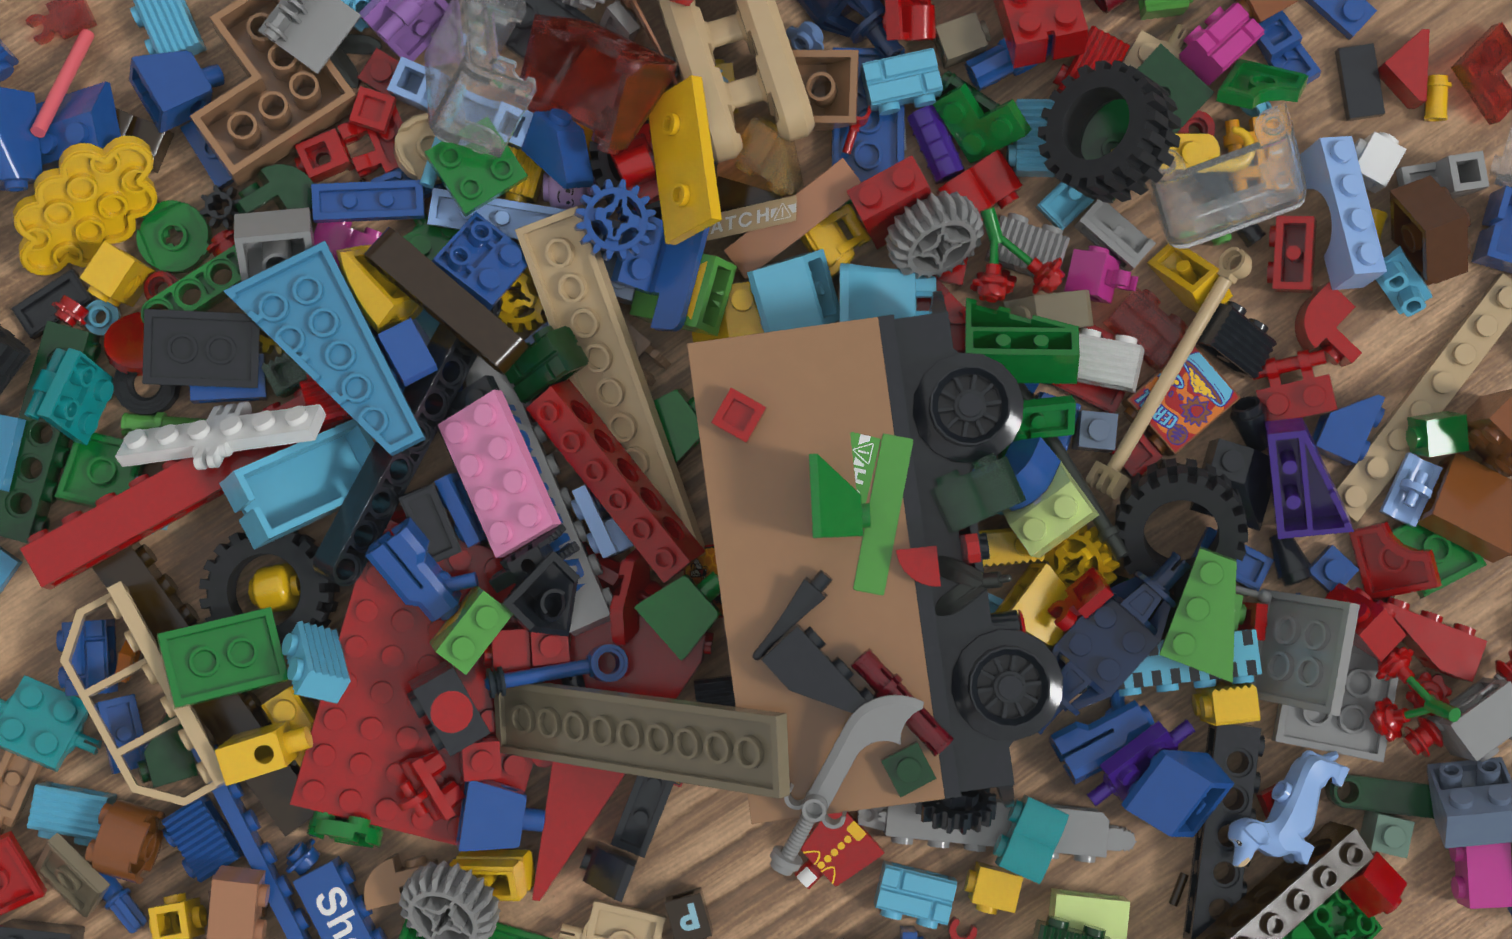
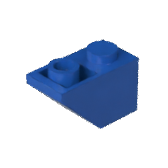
M1378 394L1320 415L1311 436L1319 454L1345 466L1362 461L1370 447V441H1367L1372 427L1376 428L1383 418L1385 409L1381 406L1385 397Z

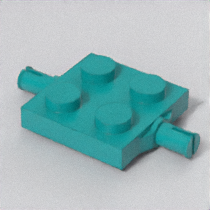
M24 675L14 694L7 701L0 699V748L50 770L58 772L66 756L75 747L96 755L98 753L97 748H101L102 741L83 734L84 724L89 713L80 698L65 696L64 691Z

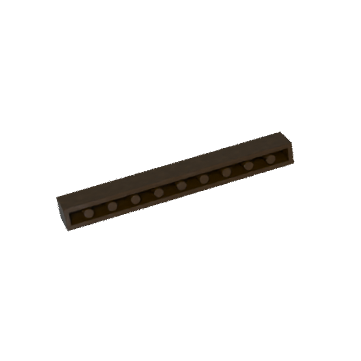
M138 541L92 568L106 588L119 581L128 587L130 595L158 644L157 634L197 625V621L200 618L190 604H183L177 596L178 587L173 579L166 573L162 575L154 564L157 562V558L153 551L146 544L141 545ZM252 691L191 705L219 745H222L234 734L272 724L271 721H267L260 711L263 709L261 707L262 703ZM295 760L287 767L245 780L284 836L291 834L312 819L314 810L290 805L300 769Z

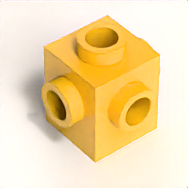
M186 893L163 897L164 904L148 908L149 928L152 939H193L205 934L204 927L207 925V912L205 907L201 905L200 897L187 899Z

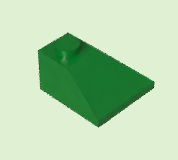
M809 454L813 538L863 536V528H871L870 503L862 504L861 494L818 454Z

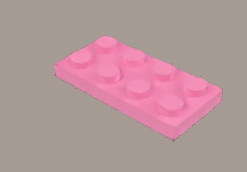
M492 390L438 424V428L496 558H503L561 524L502 390Z

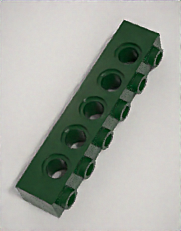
M51 321L46 322L18 417L26 420L10 490L9 492L0 490V536L29 544L27 539L31 535L44 529L49 530L50 518H48L51 503L53 504L57 500L54 496L59 484L58 479L61 469L65 467L70 452L68 447L70 438L40 417L39 420H34L24 415L34 394V391H32L34 383L41 369L46 370L56 348L65 351L68 348L81 351L94 363H97L101 354V344L99 343L101 336ZM46 425H50L53 434L51 439L44 443L41 439V432ZM39 460L42 464V472L37 478H34L31 474V465L34 461ZM28 494L32 505L30 510L24 513L20 503L22 498Z

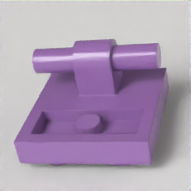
M371 0L359 14L362 20L399 58L402 56L414 61L433 42L434 39L431 37V32L455 11L445 0Z

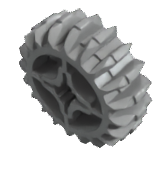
M944 190L938 196L930 193L927 199L922 201L917 198L916 204L911 207L904 206L905 212L902 215L894 216L895 224L887 228L889 235L885 238L887 250L889 251L888 255L892 263L896 265L903 275H910L915 272L916 279L922 275L926 278H930L932 275L940 278L943 272L948 270L952 272L955 266L965 265L964 259L966 257L975 255L974 248L982 244L980 238L985 232L981 220L982 216L978 209L975 208L973 202L967 196H960L957 191L949 195Z
M444 860L439 865L430 861L425 867L419 866L403 886L404 890L398 903L402 907L400 915L408 919L406 926L416 930V937L423 936L426 939H488L493 935L497 927L496 924L501 912L498 908L500 899L493 896V887L484 885V877L477 878L472 875V869L469 871L462 870L458 863L451 867Z

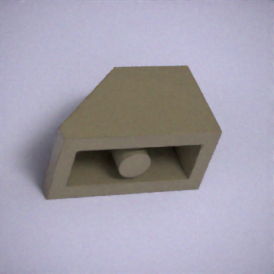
M1089 290L1033 295L1004 302V307L1011 309L1010 314L1032 319V316L1036 315L1079 326V329L1094 326Z

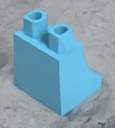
M840 263V322L894 315L895 319L927 315L929 311H917V298L932 297V292L937 291L936 277L926 278L922 275L916 279L915 272L910 275H903L898 269Z

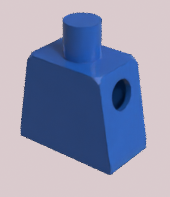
M187 50L131 58L129 81L159 133L166 132L191 120L190 115L211 102L212 88L222 86L225 83L224 74L218 64L200 68L192 52Z
M492 780L468 781L464 783L463 793L465 798L461 803L456 837L458 851L518 848L520 846L522 830L543 831L545 810L525 808L527 795L523 790Z

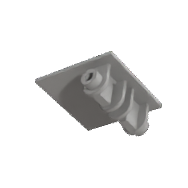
M280 0L258 31L312 71L319 74L361 18V15L341 0Z

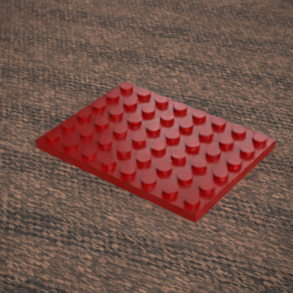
M390 520L382 535L389 531L394 536L391 530L399 523ZM457 539L462 552L437 562L443 571L448 572L451 577L476 572L479 587L502 603L516 584L514 583L496 593L489 580L496 572L503 568L500 561L507 556L496 558L491 548L481 545L468 548L465 542ZM370 561L367 562L361 576L354 583L338 639L342 645L351 682L338 703L319 701L311 728L313 747L306 749L304 752L290 805L322 813L327 812L330 815L347 819L349 816L361 817L371 820V825L456 845L462 801L453 808L456 815L447 821H444L443 818L433 821L429 813L418 818L413 808L401 811L397 805L405 797L399 786L408 780L399 764L408 758H419L431 752H438L446 764V769L434 777L439 788L449 781H455L462 792L464 790L465 782L460 773L459 752L450 757L446 748L440 751L437 750L425 728L426 725L431 723L427 715L419 718L406 695L412 691L408 681L445 661L443 657L434 651L429 642L447 620L443 621L439 618L431 622L418 606L406 605ZM472 588L460 590L462 594L459 604ZM512 616L505 626H521V624ZM481 655L467 675L455 666L453 668L490 731L488 735H496L494 698H490L489 691L485 688L484 684L486 669L490 667L483 666V657ZM531 665V669H532V668L543 667V666H532V665ZM500 753L502 778L488 780L516 787L525 792L533 766L531 758Z

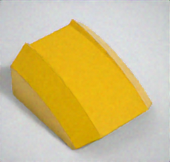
M360 245L336 250L342 274L364 317L378 334L409 318L414 320L424 310L364 258L363 254L371 245Z

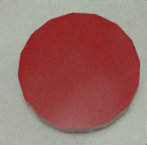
M141 312L123 316L112 323L105 333L103 345L107 359L114 368L125 374H128L127 371L137 372V376H143L144 323L141 318Z

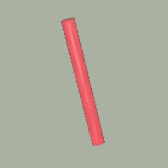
M88 29L80 31L30 129L35 137L43 138L46 135L94 39L92 31Z

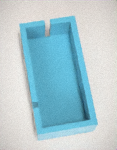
M354 419L318 434L315 441L294 444L234 470L219 483L234 513L243 512L244 516L239 519V522L254 550L339 511L375 444L371 435Z

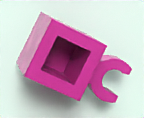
M1090 245L1088 250H1073L1064 291L1089 290L1090 301L1111 304L1115 288L1136 291L1139 277L1131 276L1130 271L1119 270L1121 262L1109 254V249Z

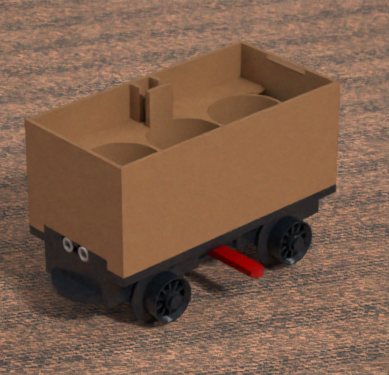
M942 291L932 292L930 310L927 315L895 319L894 315L687 343L735 706L787 713L790 783L792 782L794 785L790 793L791 796L796 800L805 798L843 727L853 713L788 690L761 659L757 661L752 656L775 626L802 581L806 577L812 580L820 570H823L833 579L824 590L828 596L790 628L766 654L798 625L804 631L810 626L826 643L821 650L830 660L833 661L838 656L854 673L849 679L859 691L866 687L874 695L875 691L851 668V664L870 648L886 668L893 674L897 673L903 679L901 683L911 695L923 701V707L954 738L940 754L933 756L925 744L904 725L901 732V745L890 741H879L866 746L855 758L833 798L827 814L961 797V792L995 787L1004 807H1014L1013 785L1015 784L1009 747L1016 740L1036 734L1053 719L1062 700L1063 676L1056 656L1041 640L1026 633L1021 610L1018 609V614L1016 610L990 613L987 589L961 611L949 616L936 615L935 606L939 599L959 585V583L941 576V586L937 587L915 581L901 567L897 559L896 550L937 546L938 556L955 558L984 573L983 560L990 559L989 545L986 532L979 533L970 470L987 463L992 457L997 456L1013 442L1023 421L1024 400L1017 380L1002 363L983 354L959 353L953 349L949 314L946 311ZM730 388L739 391L767 408L748 443L711 423ZM851 432L880 438L881 441L883 434L913 439L883 596L853 589L863 536L813 538L809 454H818L857 490ZM880 446L876 458V463L866 503H870ZM917 741L937 779L900 798L881 759ZM747 793L751 824L799 818L802 814V809L794 810L788 807L784 797L778 799Z

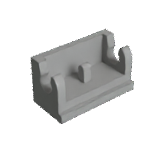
M1099 199L1074 226L1095 246L1109 249V254L1121 262L1120 268L1125 271H1132L1156 244L1155 241L1147 238L1110 204L1104 203Z

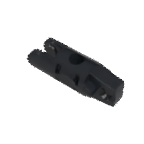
M562 522L557 527L500 561L503 568L496 572L489 580L496 593L514 583L517 584L553 551L549 543L552 540L558 539L565 532L566 528ZM576 541L564 545L556 553L565 560L579 551L580 547Z

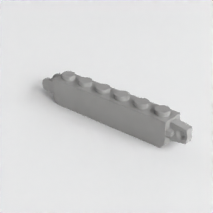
M997 798L995 820H991V826L985 827L981 825V832L978 833L972 829L967 830L966 835H962L957 829H954L951 834L946 833V830L941 828L933 829L932 821L923 823L921 815L915 813V803L858 810L857 814L858 825L882 830L885 836L891 837L892 843L912 845L913 839L928 840L927 845L936 848H949L950 842L964 844L965 850L985 852L986 846L994 847L1000 834L1007 835L1012 822L1007 820L1011 807L1005 808L1001 799ZM1045 803L1069 814L1067 824L1054 850L1052 859H1059V853L1073 854V860L1094 863L1096 857L1106 858L1107 850L1129 851L1133 849L1137 842L1131 830H1127L1123 826L1110 825L1109 819L1097 808Z

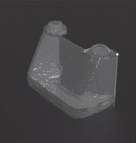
M1286 103L1269 108L1259 114L1254 124L1258 142L1189 168H1186L1184 160L1178 152L1169 149L1168 153L1175 157L1171 166L1169 167L1163 163L1158 171L1164 176L1158 183L1149 179L1146 182V186L1149 189L1148 194L1164 236L1171 246L1178 249L1191 248L1293 211L1305 202L1307 185L1292 118Z

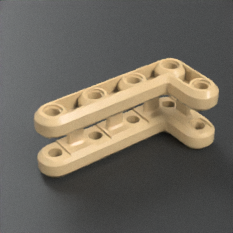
M657 0L682 81L691 75L702 77L713 159L715 162L720 163L737 158L743 149L741 135L736 133L734 127V110L760 101H765L770 115L775 116L778 137L791 142L809 136L815 127L813 112L775 0H736L737 12L735 14L710 22L704 21L700 7L696 6L695 0L690 6H684L669 0ZM745 40L750 54L755 56L757 72L755 75L726 83L723 81L720 69L715 67L713 51L716 47Z

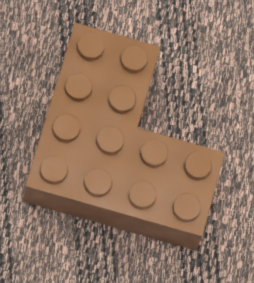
M236 0L210 16L217 35L249 78L190 115V118L238 187L256 176L261 169L273 165L296 150L295 145L319 135L351 114L356 100V94L330 59L319 74H317L258 31L280 0Z

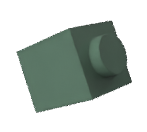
M1365 810L1360 835L1369 850L1407 859L1415 822L1391 814Z

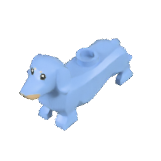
M1306 750L1293 762L1285 779L1279 781L1274 786L1272 798L1275 801L1267 820L1261 822L1244 817L1230 824L1228 839L1235 846L1232 863L1234 867L1246 866L1256 850L1265 856H1283V860L1287 863H1294L1296 861L1299 864H1308L1315 847L1306 842L1304 838L1309 835L1315 824L1321 789L1326 786L1330 778H1332L1334 785L1342 787L1349 771L1348 767L1334 762L1339 757L1337 751L1320 755L1311 750Z

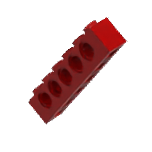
M570 379L550 386L526 408L663 583L679 574L706 552Z

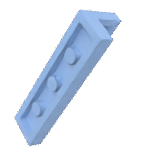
M433 188L427 224L460 230L470 217L477 212L509 238L518 240L515 229L565 211V209L496 198L465 217L448 190Z

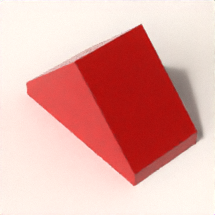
M1430 29L1419 31L1378 67L1379 78L1407 109H1416L1427 101Z

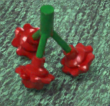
M994 207L981 210L980 213L990 242L989 264L986 265V271L978 272L976 274L977 279H973L970 285V290L977 291L979 300H986L989 303L1003 301L1008 293L1013 292L1017 282V277L1011 275L1009 270H1002V264L999 262V243L1028 265L1026 269L1034 274L1033 283L1035 285H1033L1032 289L1034 295L1040 290L1048 294L1056 290L1062 283V278L1065 277V273L1060 269L1062 259L1059 257L1053 260V262L1049 261L1044 264L1036 257L1032 259L1003 236Z
M1395 647L1382 662L1377 660L1378 672L1376 678L1388 681L1391 678L1398 677L1403 684L1408 683L1410 691L1406 693L1405 697L1414 706L1412 710L1407 708L1398 709L1397 705L1392 704L1388 697L1383 698L1382 701L1375 702V709L1370 714L1369 720L1373 725L1374 731L1377 734L1385 735L1389 742L1394 741L1395 738L1402 737L1401 728L1403 723L1410 722L1413 717L1425 714L1430 716L1437 715L1451 722H1456L1461 716L1459 708L1449 705L1450 702L1446 697L1452 694V690L1444 684L1442 675L1435 674L1431 676L1430 673L1423 672L1419 678L1414 679L1415 674L1409 668L1414 651L1406 647L1400 649Z

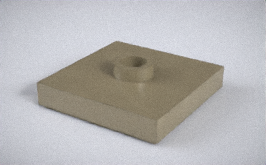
M58 832L47 841L35 865V869L86 918L96 910L110 886Z

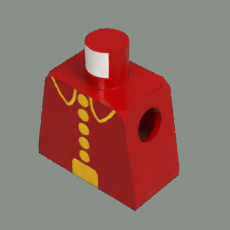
M842 812L827 815L832 819H838L842 816ZM847 812L844 824L837 829L826 827L822 821L815 822L800 849L808 860L794 874L808 889L823 875L836 887L880 858L885 852L875 839L861 825H858L856 819Z

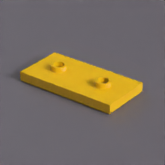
M694 75L689 76L647 103L665 244L677 245L722 220L702 77Z

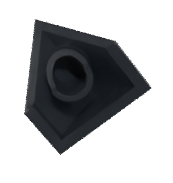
M552 551L513 587L501 605L528 632L569 637L577 584L580 576L555 551Z

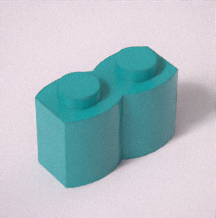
M1025 794L1021 801L1016 799L1014 807H1011L1007 820L1012 822L1007 835L1000 834L993 849V855L997 856L995 863L1006 870L1040 884L1063 834L1069 814Z

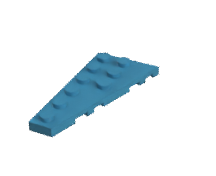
M326 241L224 290L269 337L391 456L426 439Z

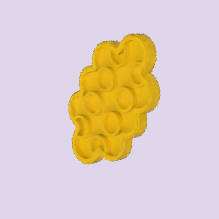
M121 136L114 138L103 149L90 143H78L64 150L59 158V168L46 170L38 175L34 182L35 194L24 197L16 204L13 210L14 226L17 232L23 236L19 244V259L22 266L30 273L36 275L58 273L68 263L86 268L104 241L115 244L132 237L136 230L135 218L147 215L154 209L157 203L155 185L148 177L153 169L154 162L149 145L143 139L135 136Z

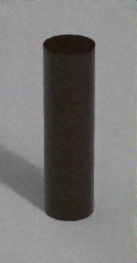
M1180 872L1169 900L1170 904L1178 906L1189 875Z

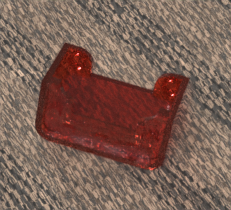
M535 14L515 100L528 106V111L533 113L536 111H551L554 108L568 112L572 116V120L593 130L592 141L598 144V150L617 155L620 150H626L631 145L673 80L677 63L596 23L576 18Z

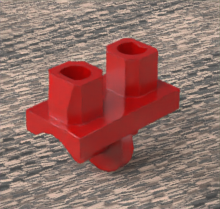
M431 752L419 758H408L399 764L408 778L407 781L399 786L405 795L397 804L401 811L413 808L418 818L429 813L433 821L442 818L444 821H447L456 815L453 808L465 798V795L455 781H449L439 788L434 777L446 769V764L438 752Z

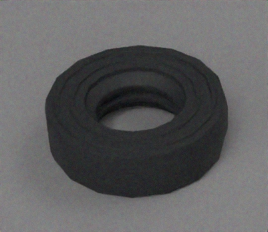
M116 369L113 379L114 393L120 404L131 413L156 415L157 412H165L170 409L179 397L181 386L160 385L159 391L152 397H141L137 394L134 387L137 372L127 371L128 374H125Z

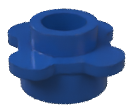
M313 838L305 844L300 841L286 855L288 867L285 870L287 873H291L294 870L299 876L303 875L317 862L320 853L313 847L316 842Z

